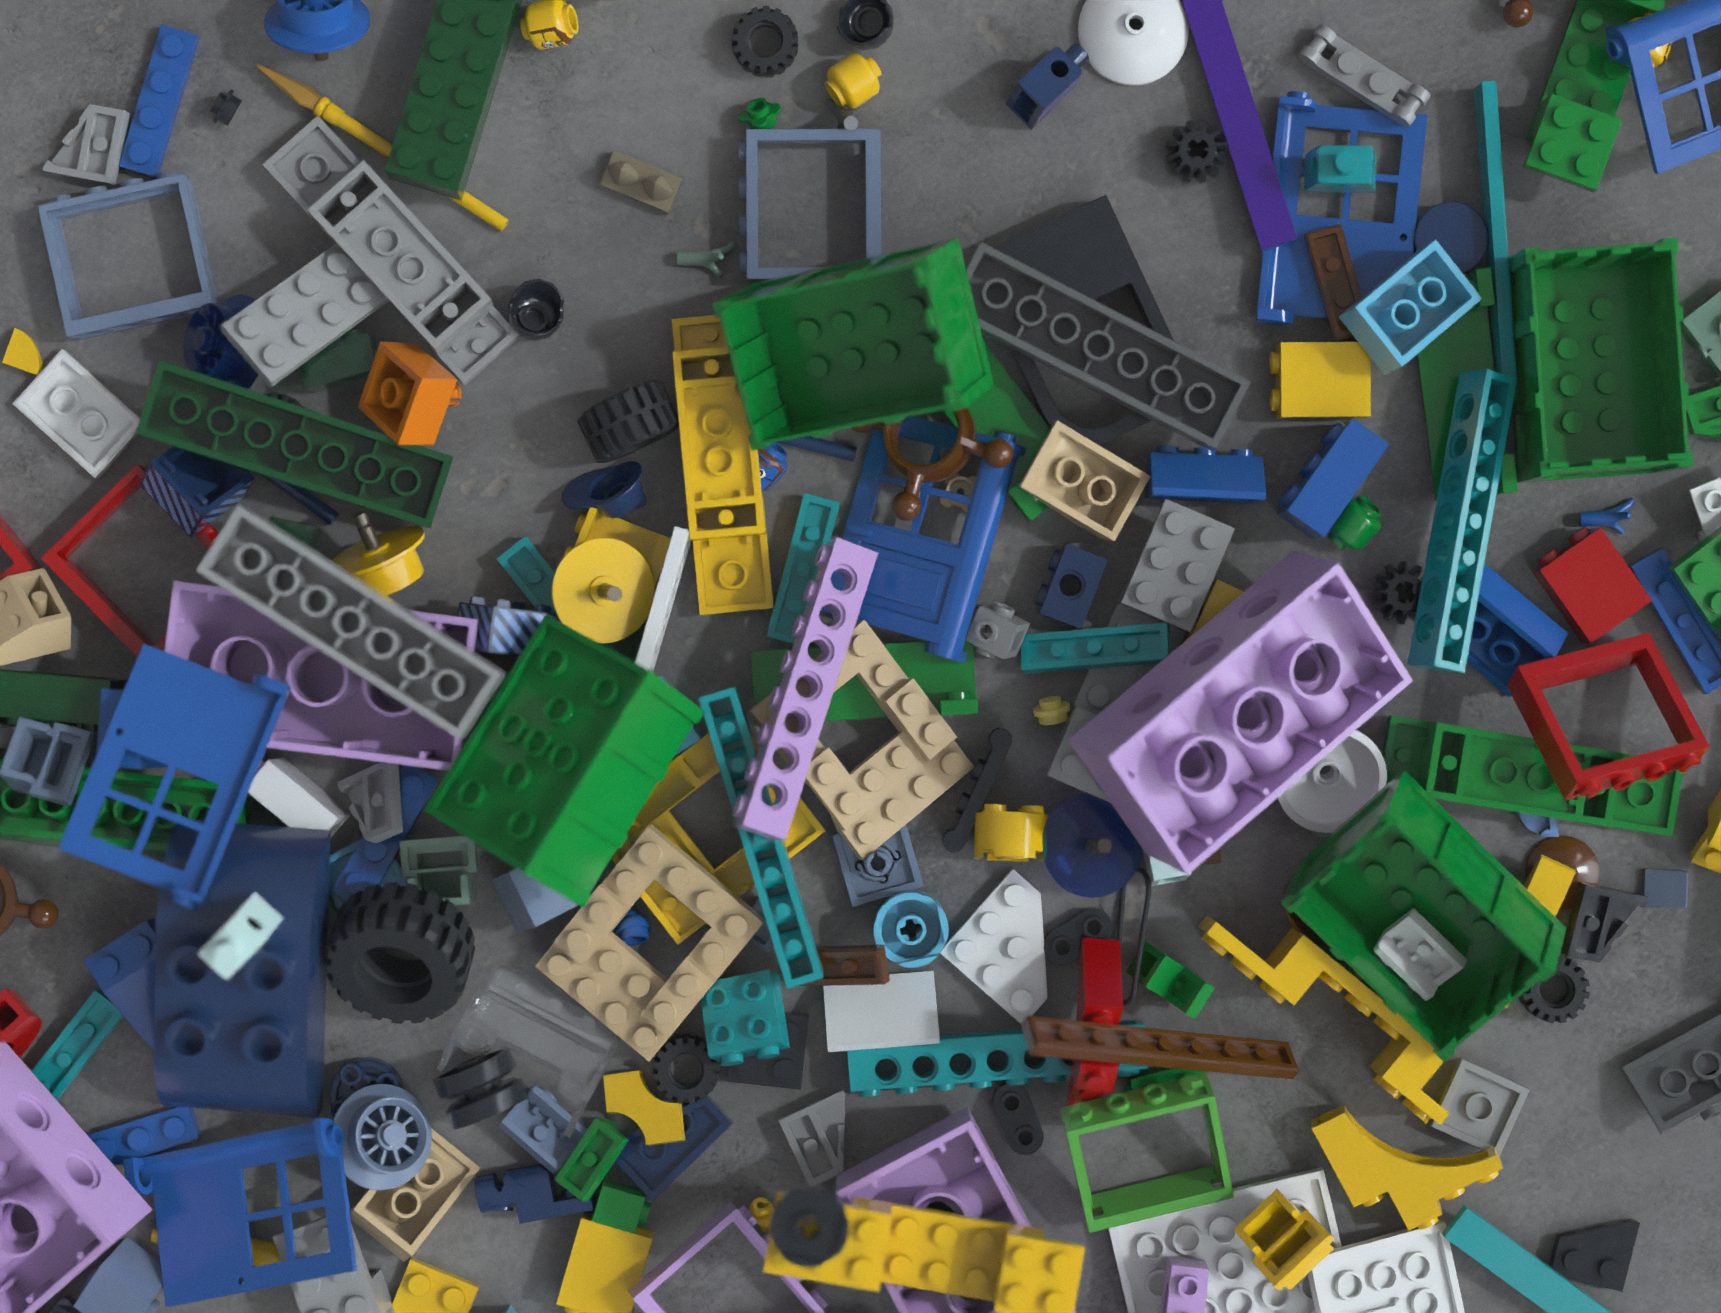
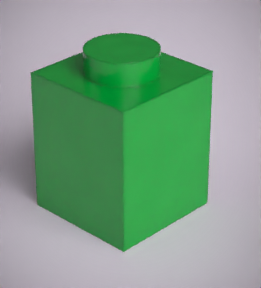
M605 1179L592 1221L635 1234L638 1223L646 1225L652 1204L645 1202L647 1196L641 1189Z

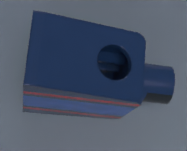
M1076 43L1065 52L1061 48L1055 47L1018 81L1006 105L1032 130L1075 87L1083 74L1081 67L1089 60L1087 52Z

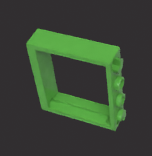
M1206 1072L1060 1108L1080 1201L1089 1233L1234 1198L1215 1095ZM1201 1105L1213 1165L1091 1195L1078 1135ZM1221 1182L1222 1184L1220 1186L1212 1187V1184ZM1103 1211L1102 1215L1093 1217L1092 1213Z

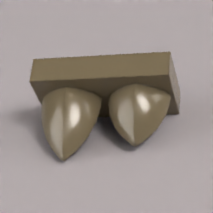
M614 150L600 186L670 214L683 179Z

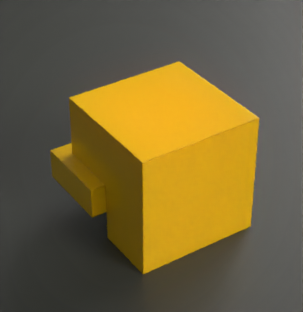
M1278 1189L1270 1194L1233 1229L1256 1254L1251 1261L1278 1291L1284 1286L1291 1290L1334 1250L1330 1243L1335 1239L1307 1209L1301 1213Z

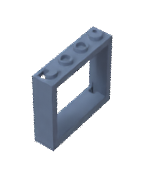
M746 129V140H739V162H746V177H739V199L746 200V214L739 215L740 237H747V252H740V274H747L748 284L823 268H759L758 144L865 143L866 258L881 255L880 129Z
M165 171L157 174L158 179L143 182L142 178L122 181L120 188L107 190L105 186L92 187L84 191V196L71 198L69 194L56 195L57 198L49 199V203L38 205L66 337L79 341L221 309L191 178L185 174H180L179 171L171 173ZM180 194L202 292L83 318L61 220Z

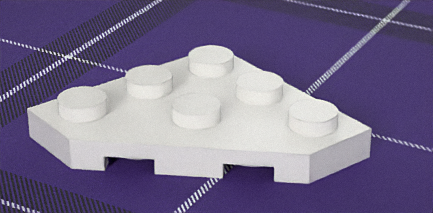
M1012 868L948 940L941 954L1020 1024L1026 1016H1032L1048 997L1041 893Z

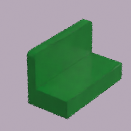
M595 1118L554 1179L582 1202L589 1201L629 1141L628 1138L616 1130L618 1124L613 1120Z

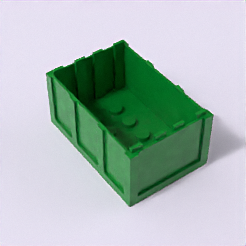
M1678 237L1662 238L1654 243L1541 251L1540 247L1524 248L1509 257L1517 382L1512 405L1517 483L1665 473L1694 466L1693 451H1689L1685 399L1689 398L1688 382L1684 383L1680 322H1683V306L1678 304L1675 254L1679 253Z
M958 238L750 283L712 303L716 318L720 317L751 433L748 439L752 451L764 449L775 442L813 435L815 439L829 436L836 430L884 421L885 425L896 423L911 415L949 408V412L962 410L994 386Z
M545 615L424 811L515 868L584 908L592 896L590 894L592 888L616 849H621L628 837L626 833L657 783L663 781L669 771L667 769L669 763L693 724H698L705 711L650 670Z
M1405 770L1300 860L1280 902L1290 913L1294 911L1331 947L1329 951L1339 961L1343 959L1385 1000L1384 1004L1394 1014L1398 1012L1434 1047L1433 1052L1443 1062L1455 1053L1458 1045L1540 979L1544 982L1555 973L1566 927ZM1413 908L1467 959L1464 968L1439 985L1434 996L1428 1001H1425L1417 992L1410 989L1407 983L1390 966L1383 963L1374 952V947L1383 931Z

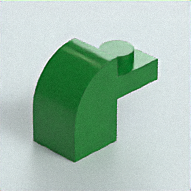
M1144 942L1138 982L1195 1019L1215 987L1148 942ZM1136 956L1126 970V973L1131 977L1134 976Z

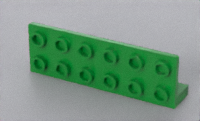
M1491 267L1475 269L1469 274H1464L1482 299L1417 354L1435 501H1437L1459 373L1484 369L1495 371L1487 312L1488 308L1495 305ZM1505 450L1496 495L1518 491L1514 454L1505 455Z
M984 342L994 386L967 406L973 416L976 433L991 437L994 436L995 431L1010 434L1016 437L1015 444L1026 448L1024 456L1018 454L1007 496L1029 523L1049 506L1019 487V484L1046 438L1050 427ZM949 408L942 409L954 426L958 428L953 412H949Z
M965 640L962 650L968 652L965 663L924 652L927 641L883 644L908 679L914 678L941 716L979 714L972 643ZM820 647L808 648L809 657L813 659L820 654ZM792 649L753 651L751 653L754 706L769 695L775 686H780L784 675L783 672H780L781 662L787 650L792 651ZM855 675L833 693L824 721L888 717Z

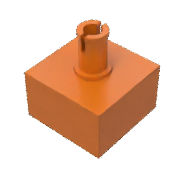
M380 342L358 408L398 445H434L448 406L456 407L460 403L458 400L450 399H461L462 391L460 386L456 384L457 379L417 343Z

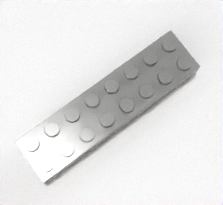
M237 506L196 570L458 739L466 738L507 674L248 507Z

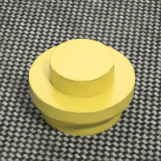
M1049 696L1039 700V705L1033 708V713L1035 717H1038L1039 724L1041 725L1059 724L1068 720L1067 712L1070 710V704L1067 701H1061L1060 696Z

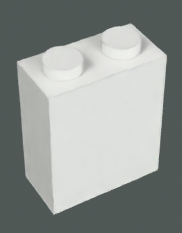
M284 757L268 759L265 763L261 761L248 792L289 827L331 830V838L351 815L349 811Z

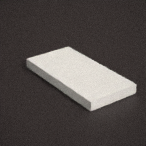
M676 526L635 663L650 670L652 673L656 665L692 541L690 540L689 530Z

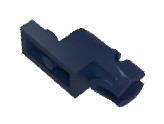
M538 1164L506 1170L503 1176L504 1185L498 1180L496 1173L479 1175L474 1180L476 1199L481 1213L489 1211H514L513 1207L516 1206L519 1224L593 1210L596 1204L594 1193L588 1202L580 1201L565 1188L561 1190V1195H557L553 1174L543 1165Z

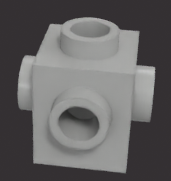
M994 602V604L979 606L973 612L966 641L976 645L974 649L976 652L989 658H995V656L1001 659L1016 657L1030 623L1013 615L1015 610L1006 604Z

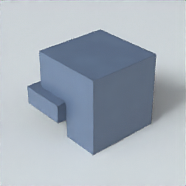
M19 717L0 769V776L14 791L69 806L73 802L88 760L94 735L91 731L56 722L53 728H51L48 724Z
M515 867L492 879V883L517 933L537 927L578 906V904Z
M126 1237L104 1262L100 1260L79 1289L78 1293L81 1295L73 1307L81 1313H155L161 1304L155 1298L163 1290L160 1260Z

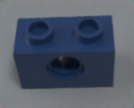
M1064 544L1062 551L1055 549L1048 566V570L1053 571L1049 585L1042 583L1035 600V604L1040 606L1038 614L1076 629H1082L1108 559L1069 544ZM1065 575H1072L1079 582V590L1074 596L1064 595L1059 588V582Z

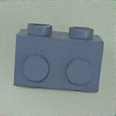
M534 1084L527 1091L529 1097L515 1105L498 1127L552 1174H555L570 1157L588 1129L585 1128V1123L578 1115L563 1109L550 1091L545 1088H539Z

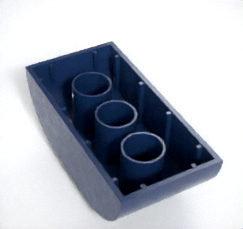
M193 820V821H196V822H198V823L204 824V821H205V820ZM177 823L172 832L163 864L184 871L200 831ZM235 823L203 904L195 902L193 908H189L170 900L173 893L159 887L155 941L154 1076L157 1094L164 1106L312 1118L320 1115L323 1106L326 971L323 958L328 939L331 830ZM256 892L283 919L266 941L226 980L199 956L198 952L205 942ZM247 917L250 926L254 929H260L259 924L254 919Z

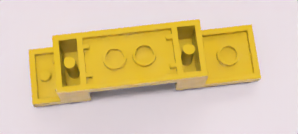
M716 315L672 319L675 350L672 352L689 534L690 540L693 541L700 615L772 609L774 608L758 450L752 451L748 436L751 433L720 317L716 318Z
M1208 915L1198 925L1205 932L1201 938L1221 956H1224L1227 951L1234 956L1230 963L1251 980L1256 975L1263 979L1258 986L1280 1004L1287 999L1295 1005L1317 977L1338 993L1345 989L1348 993L1344 999L1367 1017L1373 1012L1377 1017L1372 1022L1392 1037L1369 1066L1377 1073L1373 1080L1396 1099L1403 1094L1406 1098L1402 1104L1425 1123L1432 1118L1441 1125L1449 1116V1112L1421 1090L1443 1063L1433 1052L1434 1047L1398 1012L1394 1014L1384 1004V1000L1306 936L1291 928L1268 958L1263 961Z
M777 1192L775 1206L786 1193ZM855 1196L852 1205L844 1203L849 1219V1235L845 1247L836 1257L834 1256L830 1261L824 1262L823 1265L806 1268L788 1262L776 1248L771 1234L769 1236L763 1272L878 1292L880 1283L884 1282L992 1301L994 1312L1074 1313L1085 1247L1082 1244L1045 1238L1043 1229ZM808 1216L806 1221H800L798 1224L799 1227L804 1228V1235L807 1237H811L813 1231L821 1230V1225L816 1224L815 1217Z

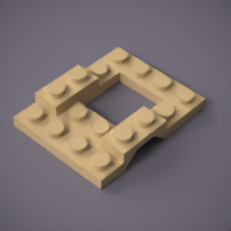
M862 620L854 627L834 692L856 675L898 730V733L849 773L829 747L825 748L818 739L804 781L830 812L836 830L859 860H864L974 768L973 764L955 742L957 736L914 678L908 679L867 622ZM822 652L812 660L815 662H819L822 656ZM799 678L796 682L798 694L807 698L810 693V685L803 678ZM771 693L748 711L759 728H761L764 722L768 723L772 712V708L768 707ZM789 713L785 716V728L790 733L795 734L799 727L797 718ZM776 749L780 756L787 763V757L785 753L779 749Z
M650 824L603 883L593 892L584 908L581 907L535 967L650 1062L766 919ZM654 879L711 926L710 930L669 979L612 932Z

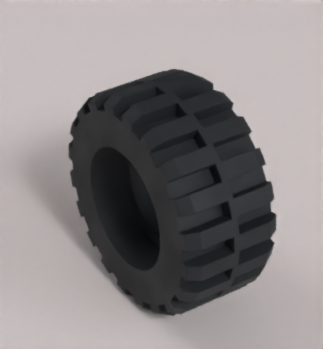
M387 882L384 884V887L375 884L366 887L363 892L360 890L348 898L347 902L341 905L324 950L323 963L327 978L332 987L337 988L338 996L344 1002L349 1000L355 1010L360 1013L366 1011L371 1014V1018L380 1021L382 1018L391 1019V1023L402 1024L404 1021L410 1020L414 1024L425 1021L426 1017L432 1020L457 1004L458 998L462 996L473 961L475 937L463 913L456 912L455 904L448 899H440L439 894L431 889L424 891L418 889L419 885L408 883L406 886H398V882ZM379 947L400 948L416 955L421 960L401 959L386 953Z

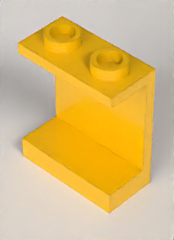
M1280 342L1275 346V352H1270L1269 370L1270 374H1276V389L1270 390L1269 403L1270 411H1276V420L1301 417H1350V419H1366L1371 417V357L1359 342Z
M593 507L589 509L588 513L582 511L574 529V532L579 534L574 547L596 538H611L629 544L647 561L653 574L656 592L671 538L620 518L605 517L598 509ZM568 546L567 549H566V551H565V553H564V556H565L571 549H573V547Z
M585 1211L580 1220L556 1304L564 1306L563 1311L566 1313H632L635 1301L630 1295L629 1290L642 1278L655 1231L637 1227L635 1234L593 1222L594 1214Z

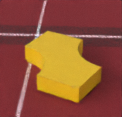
M642 1071L603 1075L606 1112L624 1114L633 1119L641 1128L646 1145L651 1146L685 1141L682 1104L664 1102L652 1094L646 1085Z

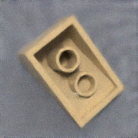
M1055 420L1019 487L1089 533L1102 540L1115 542L1151 476Z
M432 1128L430 1152L421 1170L410 1181L399 1187L387 1190L367 1189L350 1210V1217L354 1223L403 1262L413 1256L480 1169L478 1165Z

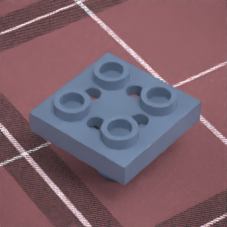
M906 825L862 860L865 868H863L861 863H858L857 867L860 870L855 868V862L859 859L839 833L832 834L852 907L889 897L901 891L924 887ZM895 850L900 851V853H901L900 859H898V860H893V859H892L891 852L893 853V855H894L895 858H898L899 855H898L897 852H895ZM887 874V875H888V881L885 882V883H880V882H879L880 880H881L882 882L886 880V878H885L884 876H882V875Z

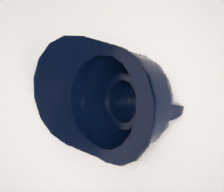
M629 461L617 466L583 473L574 478L562 492V502L566 507L572 509L594 507L605 517L613 519L622 517L631 511L644 507L647 503V498L639 480L642 475V466L638 462Z

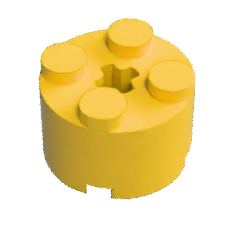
M985 804L981 812L976 813L974 859L983 858V853H987V860L1029 862V858H1036V854H1038V862L1048 861L1049 815L1044 814V806L1026 805L1019 808L1018 812H1007V805Z

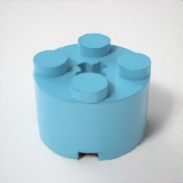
M913 889L893 894L887 897L876 911L874 918L875 942L877 945H885L886 958L900 966L915 968L929 964L941 953L948 939L949 926L944 909L931 894ZM913 919L914 924H921V928L916 929V936L909 937L907 931L901 932L900 928L906 926V920Z

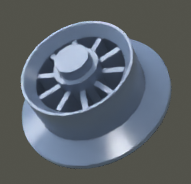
M388 1084L366 1086L348 1096L335 1113L333 1121L336 1125L340 1126L344 1136L342 1153L345 1176L355 1184L372 1190L396 1188L410 1181L425 1164L432 1142L430 1120L422 1104L408 1091Z

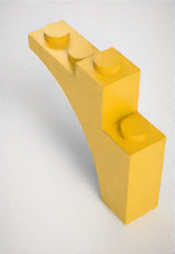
M1345 1104L1311 1120L1312 1131L1353 1207L1361 1204L1364 1207L1371 1206L1383 1199V1193L1388 1191L1409 1231L1416 1227L1419 1230L1426 1229L1438 1221V1216L1443 1215L1439 1199L1443 1197L1445 1200L1454 1199L1464 1193V1187L1476 1181L1479 1184L1487 1183L1499 1175L1498 1171L1503 1169L1501 1159L1494 1146L1480 1152L1457 1157L1420 1156L1392 1147L1379 1140L1358 1123L1347 1110Z

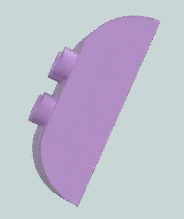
M173 581L165 652L250 685L255 673L291 687L267 747L449 770L462 750L463 738L458 739L221 586ZM411 611L473 652L475 651L478 619Z

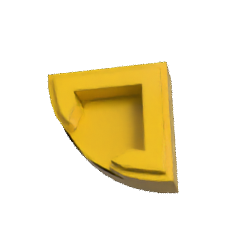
M14 328L2 363L39 375L42 371L43 362L37 345L27 333Z

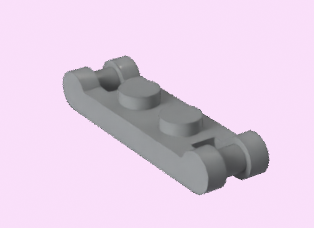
M1319 24L1312 34L1314 39L1309 46H1303L1298 54V58L1313 70L1404 127H1410L1416 118L1414 113L1419 106L1423 107L1431 97L1430 93L1420 85L1412 84L1341 39L1329 27ZM1325 47L1334 52L1330 60L1325 59L1321 55ZM1397 94L1406 98L1402 105L1393 102Z

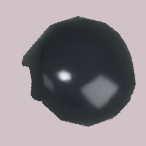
M848 0L840 8L837 30L850 46L861 50L876 49L886 43L891 36L894 26V14L892 7L886 0Z
M542 279L524 281L514 291L508 304L510 325L523 338L534 341L550 338L560 328V324L563 321V294L551 282Z

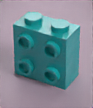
M768 969L716 980L701 998L708 1057L721 1062L722 1066L741 1064L744 1062L743 1057L757 1055L758 1059L777 1057L780 1055L779 1050L790 1048L780 977L772 970Z

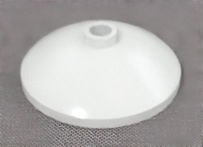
M1086 0L1078 21L1079 45L1089 56L1088 64L1105 79L1127 86L1149 84L1168 74L1181 59L1189 37V22L1181 0ZM1134 18L1139 19L1142 22V28L1133 30L1129 25V21Z
M1355 730L1278 796V801L1286 814L1300 826L1316 832L1332 833L1386 786L1387 770L1384 758L1370 738ZM1331 766V770L1327 774H1320L1322 767Z

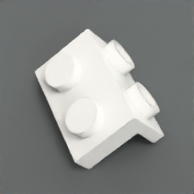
M1414 908L1387 927L1374 947V952L1383 963L1390 966L1407 983L1410 989L1417 992L1425 1001L1431 999L1438 986L1462 970L1467 962V959Z

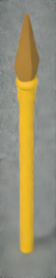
M259 63L256 64V67L298 105L313 110L316 117H322L323 120L340 127L378 153L389 158L393 144L347 115L344 110L331 103L328 97H321L313 88ZM464 191L462 201L448 197L500 232L505 229L509 222V219Z

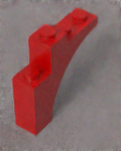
M1083 937L1078 958L1076 1021L1103 1023L1111 1026L1113 1024L1119 1025L1123 1011L1120 941ZM1072 1059L1065 1107L1109 1096V1093L1114 1090L1119 1063Z

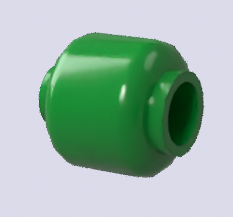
M1361 494L1358 497L1353 496L1330 528L1331 532L1327 536L1333 544L1342 550L1347 546L1360 550L1380 531L1382 523L1379 517L1382 513L1367 497Z

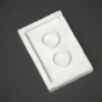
M64 349L57 353L13 402L15 407L97 479L100 478L137 436L136 430L140 417Z
M934 971L889 974L890 981L884 985L823 986L828 1052L940 1043Z

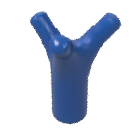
M1630 498L1624 504L1608 510L1579 512L1580 527L1608 526L1619 534H1623L1625 528L1618 521L1631 519V512L1626 511L1635 504V500Z

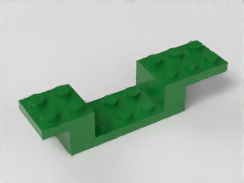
M1666 0L1575 1L1525 140L1531 141V145L1523 167L1590 192L1597 190L1622 119L1615 117L1630 76V70L1627 65H1621L1609 57L1606 50L1607 36L1605 28L1628 24L1633 18L1644 17L1645 13L1659 12L1663 10Z
M1393 715L1388 717L1382 754L1387 770L1386 785L1405 770L1435 799L1673 837L1683 772H1680L1679 769L1667 772L1666 775L1649 782L1646 778L1634 781L1633 784L1622 790L1615 791L1613 787L1601 790L1600 793L1589 799L1586 796H1579L1564 800L1533 738ZM1569 744L1582 770L1637 756Z

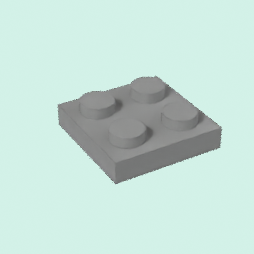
M1459 1057L1438 1103L1450 1114L1441 1125L1432 1118L1429 1125L1482 1150L1494 1146L1500 1157L1530 1089Z

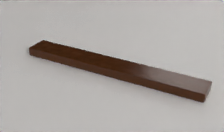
M1026 1016L1021 1023L1030 1055L1294 1079L1299 1072L1290 1045L1284 1041L1114 1024L1111 1026L1103 1023Z

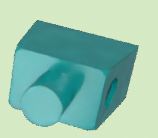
M1322 145L1305 154L1304 192L1375 193L1377 155L1372 146Z

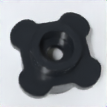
M232 89L227 95L222 92L219 93L210 109V112L216 115L212 122L217 123V121H220L227 126L229 125L242 102L241 99L233 95L234 91Z

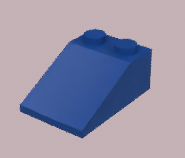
M156 917L146 920L83 960L103 993L152 1050H154Z

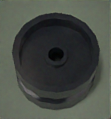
M503 1048L471 1058L433 1080L439 1098L449 1100L461 1095L465 1096L452 1103L446 1110V1115L452 1129H460L485 1120L517 1105L529 1097L523 1080L520 1078L512 1077L497 1082L498 1079L509 1074L516 1066L509 1048Z

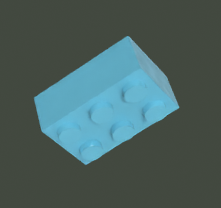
M1434 240L1417 250L1343 312L1339 318L1383 374L1387 375L1404 366L1477 304L1482 297L1437 240Z

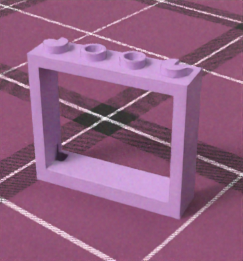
M730 1201L629 1290V1293L645 1313H667L651 1295V1292L732 1221L764 1259H766L770 1235L766 1233L761 1238L753 1228L758 1223L754 1216L744 1205L738 1210ZM779 1275L807 1308L808 1311L806 1313H825L823 1309L828 1304L814 1288L809 1293L800 1284L803 1278Z

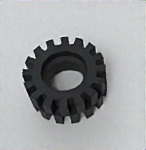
M1559 955L1554 974L1562 976L1566 982L1567 990L1564 997L1557 1002L1545 1001L1540 994L1541 979L1518 997L1529 1013L1549 1023H1554V1021L1564 1023L1567 1022L1566 1019L1569 1017L1572 1019L1579 1016L1576 1012L1579 1009L1584 1010L1586 1007L1583 1004L1584 999H1589L1590 992L1586 991V986H1590L1589 980L1584 977V974H1586L1584 970L1578 967L1576 962Z

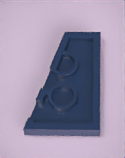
M709 1096L682 1108L685 1141L648 1146L646 1145L641 1128L625 1136L629 1141L615 1162L651 1201H654L734 1124Z

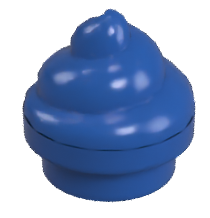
M631 908L614 928L615 935L627 945L635 946L649 940V933L652 931V927L648 917L641 915L639 910Z

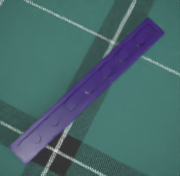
M1182 0L1261 252L1296 241L1297 236L1222 0Z

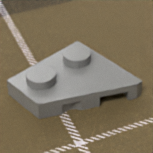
M380 762L338 782L340 792L348 794L352 802L349 809L353 817L359 821V829L366 841L379 843L403 832L399 764Z

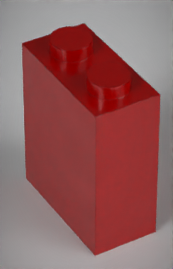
M1585 526L1567 538L1571 544L1561 551H1558L1555 547L1539 557L1537 561L1540 565L1533 569L1532 573L1581 643L1591 644L1646 606L1652 599L1603 529L1599 527L1589 530Z

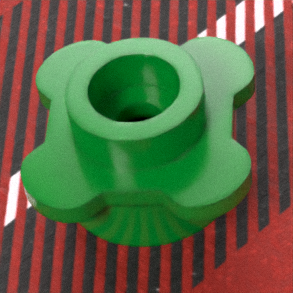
M757 98L747 105L745 111L738 114V120L740 123L747 122L750 129H772L777 123L776 115L781 112V106L779 103H769L765 98Z

